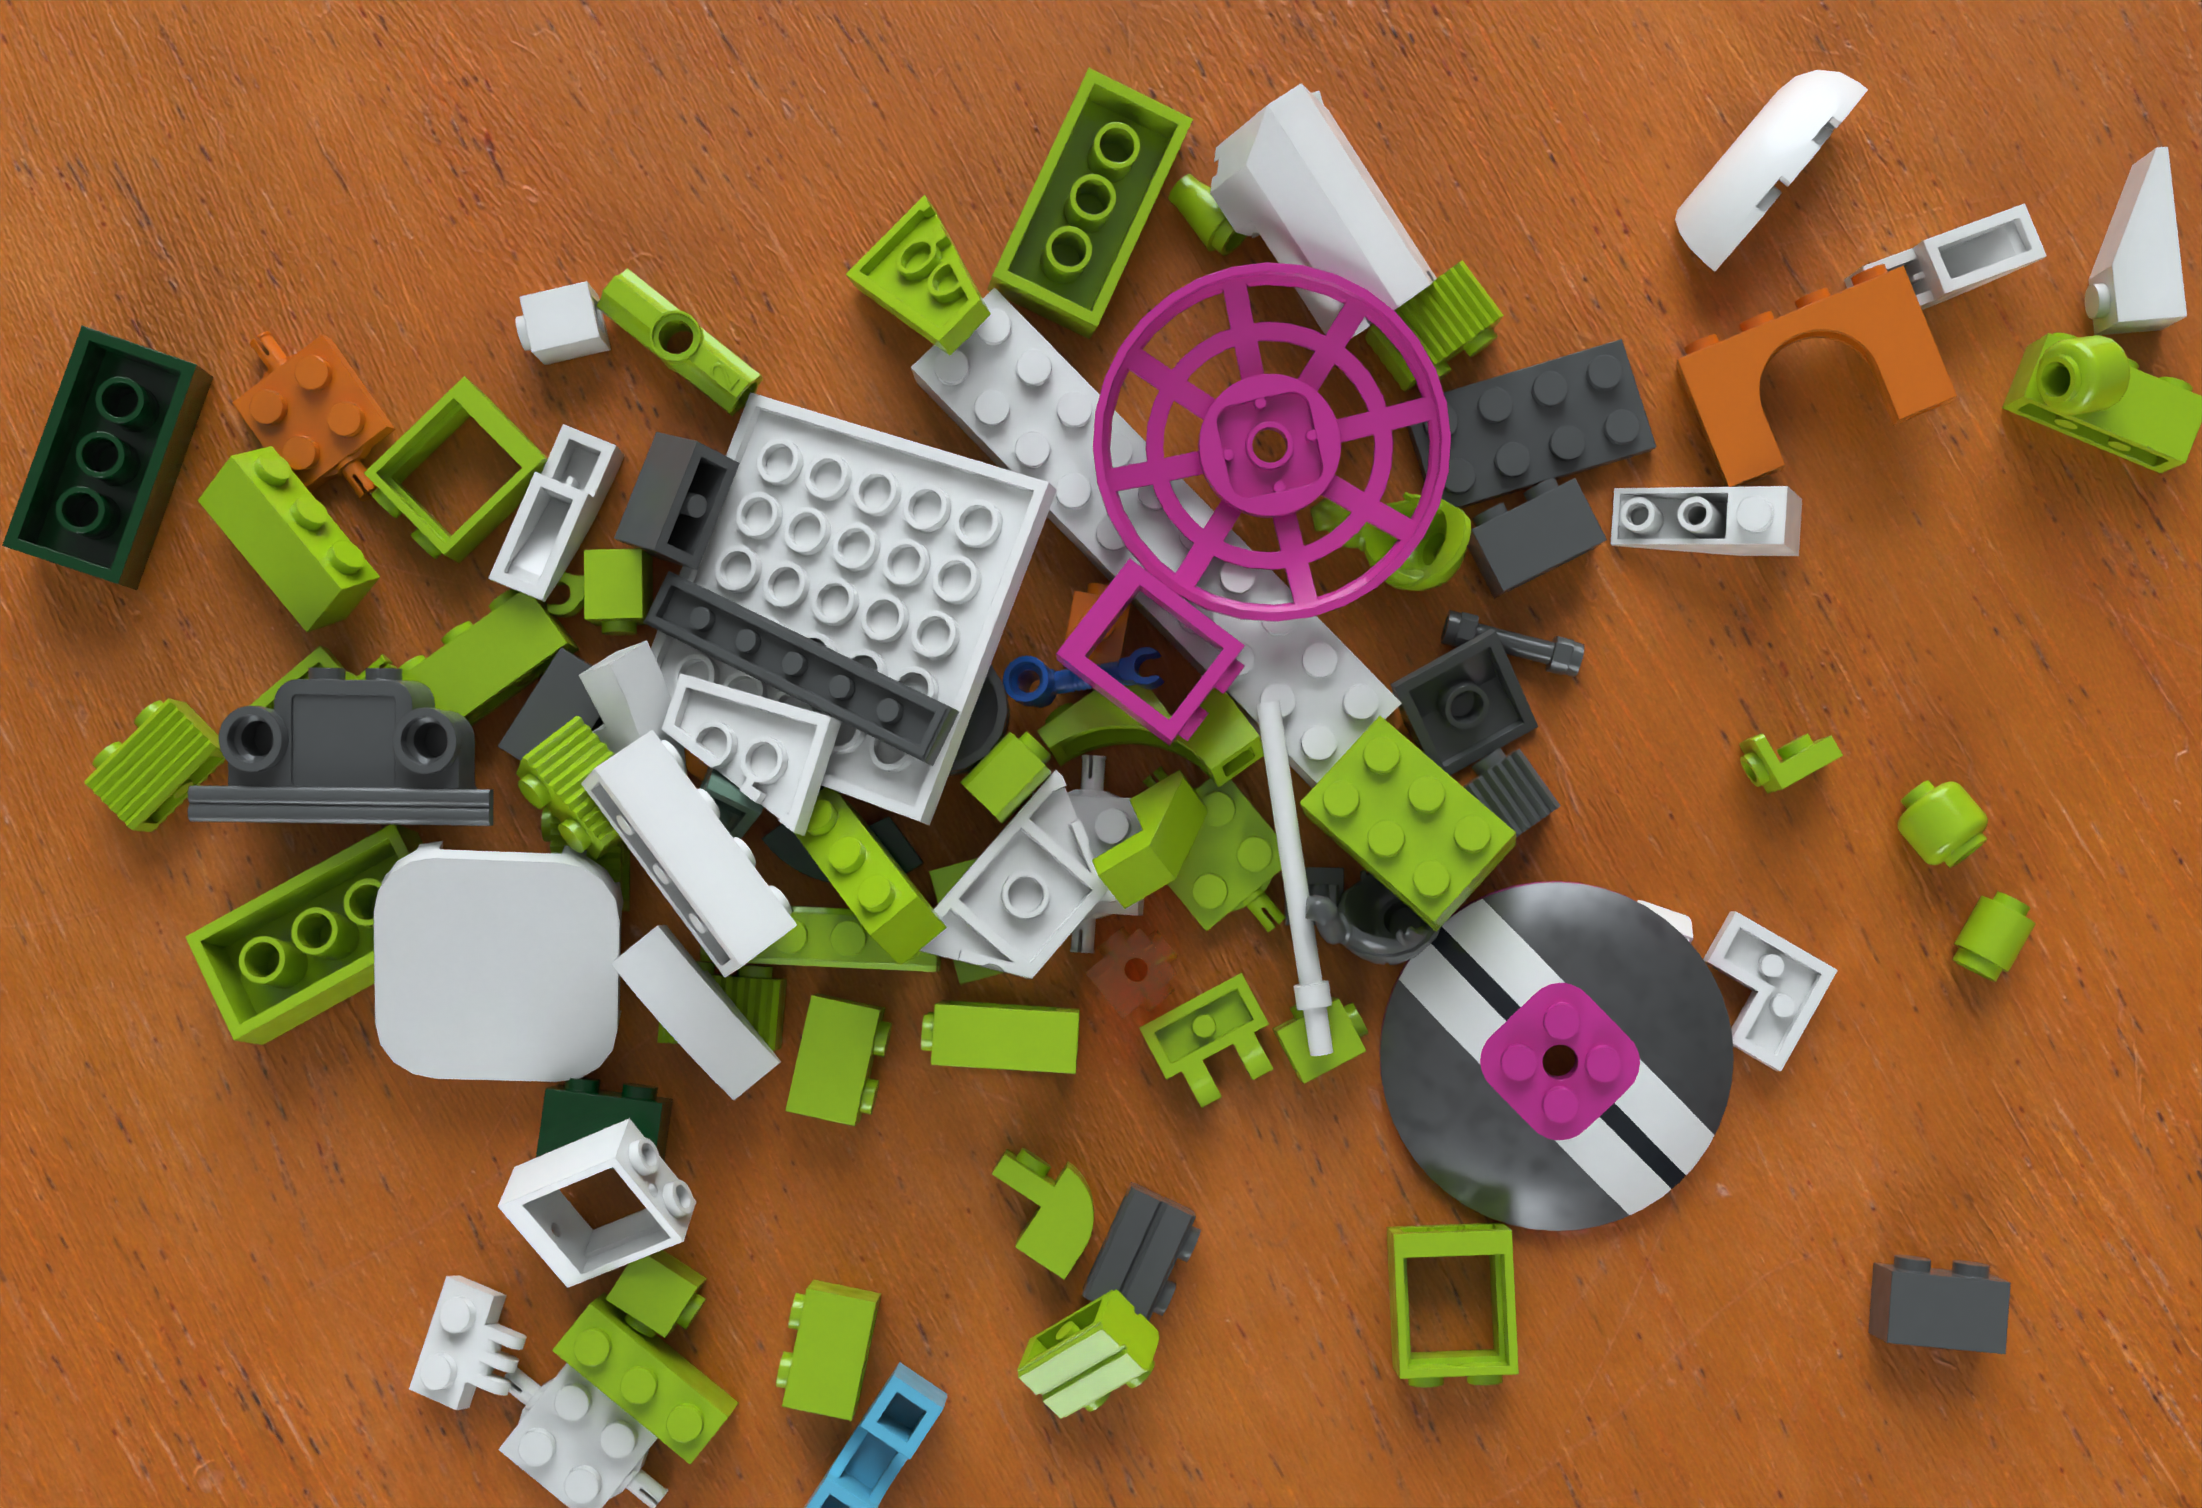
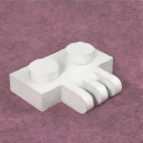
M460 1275L446 1276L409 1390L455 1410L470 1408L476 1387L493 1394L508 1395L512 1382L494 1374L493 1371L496 1368L504 1372L514 1373L519 1359L501 1351V1347L503 1345L511 1349L522 1350L527 1337L522 1333L498 1324L507 1295Z

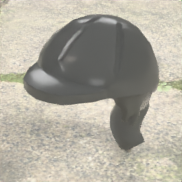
M1365 870L1360 871L1361 880L1343 892L1338 907H1336L1331 899L1325 896L1313 895L1307 897L1305 918L1315 921L1320 937L1332 945L1341 943L1359 958L1375 964L1385 965V963H1389L1390 965H1397L1415 958L1437 938L1440 929L1437 932L1433 930L1369 872L1366 873Z

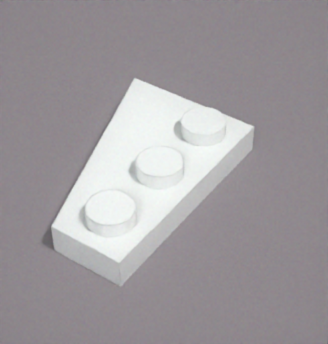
M680 673L662 730L710 768L719 771L737 785L740 791L755 803L761 804L779 818V822L792 832L805 836L842 721Z

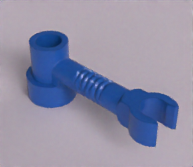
M1151 647L1139 648L1130 657L1121 658L1119 661L1103 663L1101 665L1096 664L1123 685L1137 684L1144 689H1155L1165 682L1158 675L1141 677L1139 675V667L1144 661L1154 660L1162 656ZM1021 656L1014 659L1006 667L1003 675V685L1007 694L1019 704L1029 707L1043 708L1050 705L1057 694L1092 688L1069 669L1058 671L1049 669L1041 660L1033 656ZM1040 680L1038 688L1029 693L1032 683Z

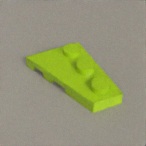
M925 195L846 273V276L859 291L949 356L963 342L969 339L973 332L991 315L937 211Z

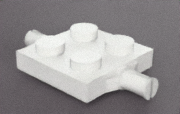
M1082 755L1081 789H1075L1067 793L1078 820L1081 819L1089 838L1090 849L1094 858L1140 832L1142 827L1131 805V798L1119 797L1104 791L1106 756ZM1108 890L1073 930L1070 952L1095 953L1096 919L1112 914L1141 916L1143 915L1144 898L1124 909L1111 891Z
M568 1363L565 1364L555 1378L542 1386L537 1384L518 1367L514 1373L507 1372L504 1378L512 1382L509 1393L523 1403L525 1407L522 1410L518 1425L498 1449L569 1508H603L609 1499L623 1492L625 1488L648 1507L655 1508L668 1492V1489L664 1488L641 1469L645 1464L649 1448L657 1440L654 1434Z

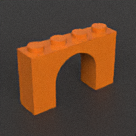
M1885 264L1874 266L1851 278L1853 286L1833 295L1830 294L1828 287L1816 290L1794 302L1797 310L1778 318L1774 317L1772 311H1767L1740 323L1741 333L1719 341L1717 334H1712L1684 347L1686 356L1677 359L1676 367L1725 487L1745 486L1780 472L1785 466L1764 414L1759 388L1761 375L1769 361L1782 349L1795 342L1811 338H1826L1841 342L1855 350L1869 366L1893 426L1947 405L1957 397L1904 265L1889 272Z

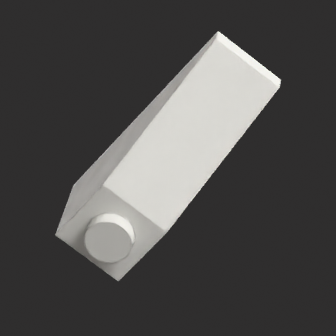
M2157 147L2134 163L2127 177L2089 277V286L2085 293V310L2088 317L2093 319L2094 335L2163 330L2187 317L2168 147Z

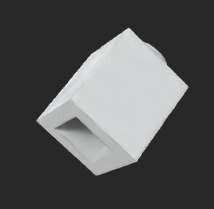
M587 281L519 297L523 315L516 317L515 321L521 345L525 351L531 350L544 365L611 350L603 313L596 306L600 300L599 295Z

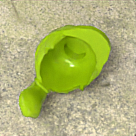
M1405 492L1403 494L1405 500L1386 504L1411 519L1421 495ZM1324 498L1310 510L1315 531H1328L1329 533L1345 521L1351 513L1327 498ZM1441 499L1439 508L1424 538L1403 565L1384 582L1396 589L1426 591L1439 587L1451 579L1465 558L1467 545L1470 540L1471 520L1465 512ZM1366 522L1361 530L1343 546L1359 548L1361 552L1365 553L1368 563L1372 567L1388 553L1398 539Z

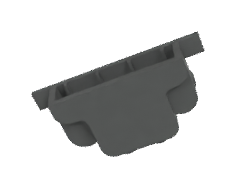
M308 668V679L290 680L278 689L274 699V709L263 706H244L232 711L225 718L219 731V746L224 758L228 761V786H189L188 801L190 804L188 807V819L192 822L493 826L494 789H477L475 786V735L468 720L459 713L435 708V700L431 690L426 685L417 681H402V669L365 668V680H345L346 668Z

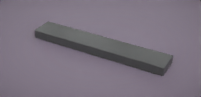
M668 571L643 622L931 766L934 765L960 712Z

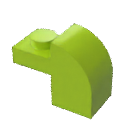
M1022 1148L1018 1155H1016L1009 1149H1006L996 1164L992 1175L1039 1205L1017 1238L1015 1247L1065 1280L1091 1237L1094 1222V1203L1089 1185L1081 1172L1069 1161L1057 1179L1054 1180L1047 1175L1051 1166L1034 1153Z

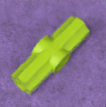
M628 268L621 274L615 275L603 289L602 296L596 305L597 308L659 357L670 370L679 373L728 414L733 416L737 411L743 409L750 392L756 394L757 388L763 380L762 375L700 327L691 315L680 311ZM688 331L693 334V342L685 352L672 354L667 351L668 341L675 333Z

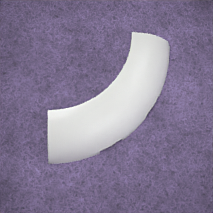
M1815 70L1795 76L1780 88L1677 210L1675 221L1680 235L1689 248L1707 266L1716 271L1782 192L1774 186L1775 183L1780 180L1787 187L1792 183L1868 89L1858 81L1840 72Z

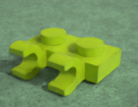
M1242 973L1139 1027L1166 1080L1182 1072L1201 1108L1222 1097L1203 1060L1232 1044L1234 1045L1252 1080L1273 1070L1268 1057L1254 1032L1264 1028L1269 1023Z

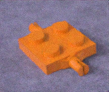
M270 331L258 334L257 337L260 340L253 338L249 345L255 350L268 371L260 382L233 401V405L264 448L272 446L288 462L291 470L310 493L328 480L344 476L360 501L372 498L371 493L378 487L364 474L367 469L362 462L366 459L373 446L396 430L330 337L322 334L297 354L286 356Z

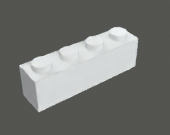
M652 729L594 768L581 785L726 978L796 927L797 924L790 916L792 909L784 894L775 886H768L756 870V860L750 848L740 838H733L719 820L720 811L713 798L705 790L696 789L683 771L684 762L679 752L670 742L666 740L661 741Z

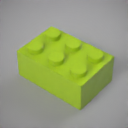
M1381 716L1368 727L1300 801L1301 808L1310 821L1436 932L1516 845V832Z

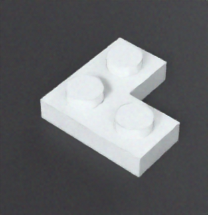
M1730 911L1703 960L1707 965L1752 990L1731 1028L1733 1046L1776 1071H1782L1838 970L1742 914Z

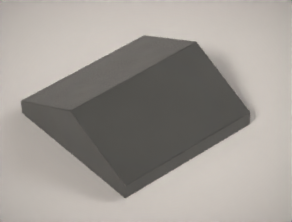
M1492 628L1391 684L1394 696L1402 703L1398 708L1403 723L1417 748L1449 775L1458 772L1497 748L1503 747L1538 727L1498 634Z

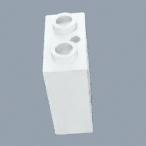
M629 1118L515 1166L498 1207L565 1286L569 1288L684 1242L696 1200L693 1198L688 1185L684 1181L679 1180L659 1156L655 1144L650 1139L645 1138ZM613 1167L646 1209L593 1230L559 1189Z

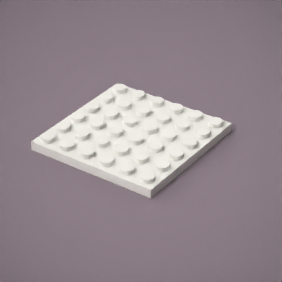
M750 392L726 454L727 457L740 464L698 570L683 566L679 576L960 711L933 766L841 722L821 786L930 826L1057 489L1049 482ZM659 630L657 631L651 650L663 674L671 699L681 673L830 716Z

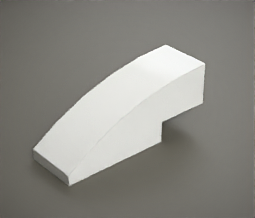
M2024 203L1923 240L1911 249L1862 266L1844 279L1848 289L1853 286L1851 278L1862 271L1885 264L1889 272L1904 265L1920 307L1923 310L2042 260L2047 255Z
M562 425L542 473L534 472L488 579L543 602L547 600L583 542L625 455L616 445L567 425Z
M648 641L616 651L579 674L604 723L592 732L598 735L600 741L607 745L609 751L616 754L653 729L661 741L666 740L670 742L679 752L684 762L683 771L687 775L684 746L662 730L671 697Z
M657 925L611 963L612 967L662 1026L733 1100H736L781 1063L780 1059L711 974L701 969L667 925Z

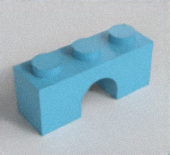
M899 1362L804 1508H878L896 1475L907 1459L912 1458L944 1409L948 1394Z

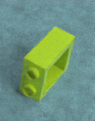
M464 376L375 461L364 474L378 487L371 493L372 497L394 518L397 519L403 513L417 527L411 536L429 555L437 559L443 553L450 559L460 563L521 504L534 472L541 474L548 458L476 385ZM472 416L522 468L451 535L401 483Z
M942 1000L935 1004L934 1012H928V1015L924 1014L921 1050L932 1051L931 1065L1076 1074L1080 1008Z
M1502 1222L1386 1227L1392 1365L1400 1379H1408V1385L1427 1388L1444 1385V1377L1467 1376V1383L1496 1385L1503 1382L1502 1375L1519 1374L1512 1230ZM1489 1255L1494 1349L1411 1352L1407 1258Z

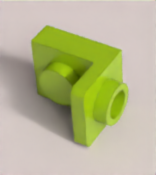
M1762 733L1739 743L1745 754L1740 757V761L1746 775L1755 786L1760 787L1762 785L1766 793L1782 790L1843 756L1832 735L1812 741L1808 733L1777 749L1781 760L1777 758L1768 740Z

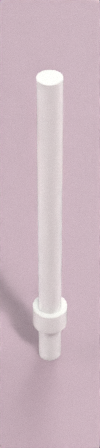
M1280 701L1256 704L1299 980V984L1293 986L1297 1010H1303L1310 1056L1327 1055L1334 1052L1327 1007L1332 1005L1329 981L1322 980L1314 922L1305 918L1309 889Z

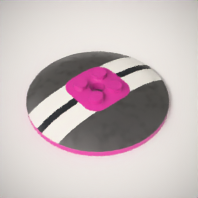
M1563 881L1532 882L1511 886L1478 898L1454 912L1441 926L1437 938L1415 958L1407 960L1403 966L1385 1008L1379 1049L1381 1080L1392 1120L1403 1143L1425 1173L1446 1193L1465 1206L1487 1217L1514 1226L1548 1231L1580 1230L1621 1220L1646 1208L1679 1184L1700 1160L1719 1128L1729 1098L1734 1062L1733 1037L1729 1015L1721 991L1710 969L1685 936L1666 919L1625 895L1602 887ZM1561 1044L1572 1048L1575 1054V1063L1568 1073L1554 1076L1544 1070L1543 1056L1550 1047Z

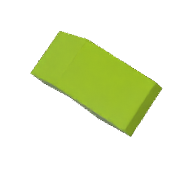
M1180 770L1130 799L1142 830L1092 860L1099 878L1124 909L1176 879L1208 813L1205 804Z

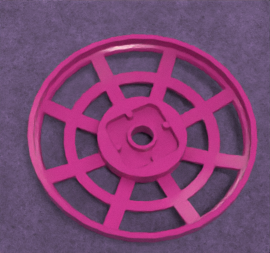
M1266 262L1234 266L1200 277L1168 295L1139 321L1120 346L1104 378L1095 411L1093 455L1097 485L1107 515L1125 547L1147 572L1183 599L1207 611L1240 620L1280 622L1311 618L1344 607L1374 590L1403 565L1424 538L1439 508L1449 473L1451 432L1447 402L1437 371L1418 337L1394 310L1368 290L1337 274L1304 265ZM1262 285L1298 287L1327 295L1343 303L1344 306L1326 335L1291 323H1254L1247 287ZM1224 293L1230 329L1221 331L1199 343L1180 359L1172 370L1143 350L1154 334L1176 315L1206 298ZM1364 317L1377 326L1401 353L1416 379L1422 398L1386 407L1383 395L1371 374L1355 355L1345 348ZM1258 342H1287L1314 351V354L1298 379L1281 374H1264ZM1234 347L1241 380L1229 386L1216 399L1187 381L1206 361ZM1334 365L1341 369L1355 385L1366 404L1368 412L1336 419L1329 404L1317 392ZM1130 370L1159 390L1154 400L1147 424V461L1113 468L1110 450L1112 419L1121 386ZM1175 401L1203 420L1199 433L1198 451L1164 458L1165 425L1170 408ZM1427 422L1429 433L1427 475L1419 503L1410 519L1380 502L1392 467V430ZM1272 430L1283 437L1286 444L1283 458L1269 463L1260 460L1255 455L1252 443L1254 437L1259 432ZM1373 435V466L1367 487L1363 492L1336 476L1335 472L1339 464L1341 443ZM1204 475L1210 488L1221 499L1204 529L1184 510L1172 490L1170 481ZM1153 485L1156 497L1168 518L1188 540L1194 543L1176 573L1162 563L1139 537L1124 511L1119 491ZM1322 495L1351 512L1346 520L1331 533L1304 546L1296 516L1297 511L1307 507ZM1241 513L1255 517L1272 518L1280 551H1250L1232 546L1224 542V539ZM1366 522L1398 539L1388 553L1362 576L1336 591L1317 597L1308 563L1319 560L1342 547L1361 530ZM1213 557L1245 568L1285 569L1293 602L1276 605L1243 603L1214 595L1196 586Z

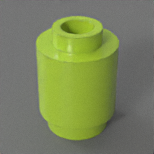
M1997 891L1993 900L1980 896L1954 943L1958 950L1952 960L1964 968L1996 982L2002 971L2009 972L2035 926V923L2026 917L2030 907Z

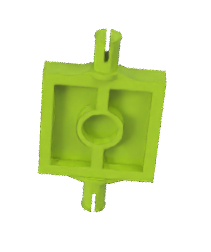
M1162 766L1153 772L1159 781L1168 777ZM1151 775L1143 781V784L1148 788L1157 783ZM1209 778L1201 786L1194 788L1205 804L1208 813L1176 879L1167 885L1205 931H1208L1228 913L1247 906L1266 929V932L1269 933L1276 925L1262 910L1263 907L1278 925L1286 919V916L1282 914L1264 892L1273 876L1281 870L1276 833L1231 779L1218 787Z

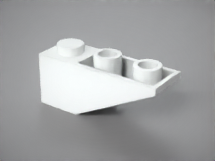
M1788 486L1614 488L1611 545L1735 556H1799L1802 498Z

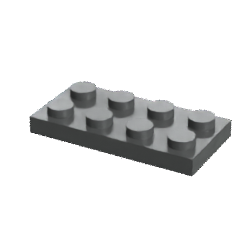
M1622 339L1444 392L1448 408L1451 445L1449 473L1441 499L1462 509L1534 487L1553 477L1558 480L1651 452L1655 449L1654 437ZM1427 422L1407 426L1424 482L1427 475L1429 455Z

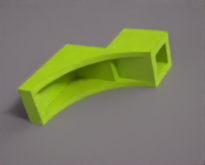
M1137 684L1124 685L1168 720L1172 717L1151 689L1141 688ZM1215 687L1200 705L1209 714L1188 741L1178 735L1170 746L1094 688L1091 693L1077 703H1067L1055 709L1047 717L1045 725L1037 730L1060 766L1079 755L1102 747L1122 744L1148 745L1186 758L1204 771L1218 787L1264 756L1259 734L1228 693L1222 694Z

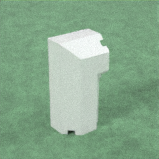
M1302 83L1269 103L1216 147L1214 162L1219 160L1217 174L1212 178L1210 194L1235 232L1247 236H1252L1254 233L1260 234L1278 263L1304 265L1337 274L1368 290L1392 310L1403 305L1437 279L1329 110ZM1295 287L1326 335L1344 304L1327 295ZM1364 317L1352 338L1370 327L1372 322Z

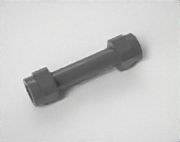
M1449 610L1441 635V644L1457 648L1492 628L1497 632L1506 654L1546 664L1545 671L1559 675L1576 677L1579 672L1585 646L1583 643L1560 636L1554 637L1551 642L1478 623L1479 616L1465 612L1460 613Z

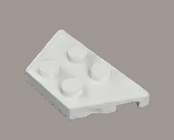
M1057 770L1046 779L934 908V911L947 928L919 951L1032 979L1109 890L1095 870L1092 862L1094 856L1089 846V838L1081 819L1078 820L1068 796L1065 780Z

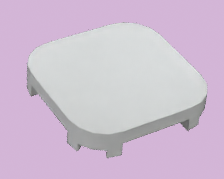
M443 841L419 844L417 850L398 860L388 874L386 873L378 890L374 907L375 1025L380 1045L392 1061L412 1074L435 1079L560 1082L570 1080V1078L580 1079L599 1068L613 1051L621 1015L620 975L611 965L621 955V919L624 902L620 882L615 883L604 867L587 857V850L583 853H578L569 846H564L562 854L446 850L443 849Z

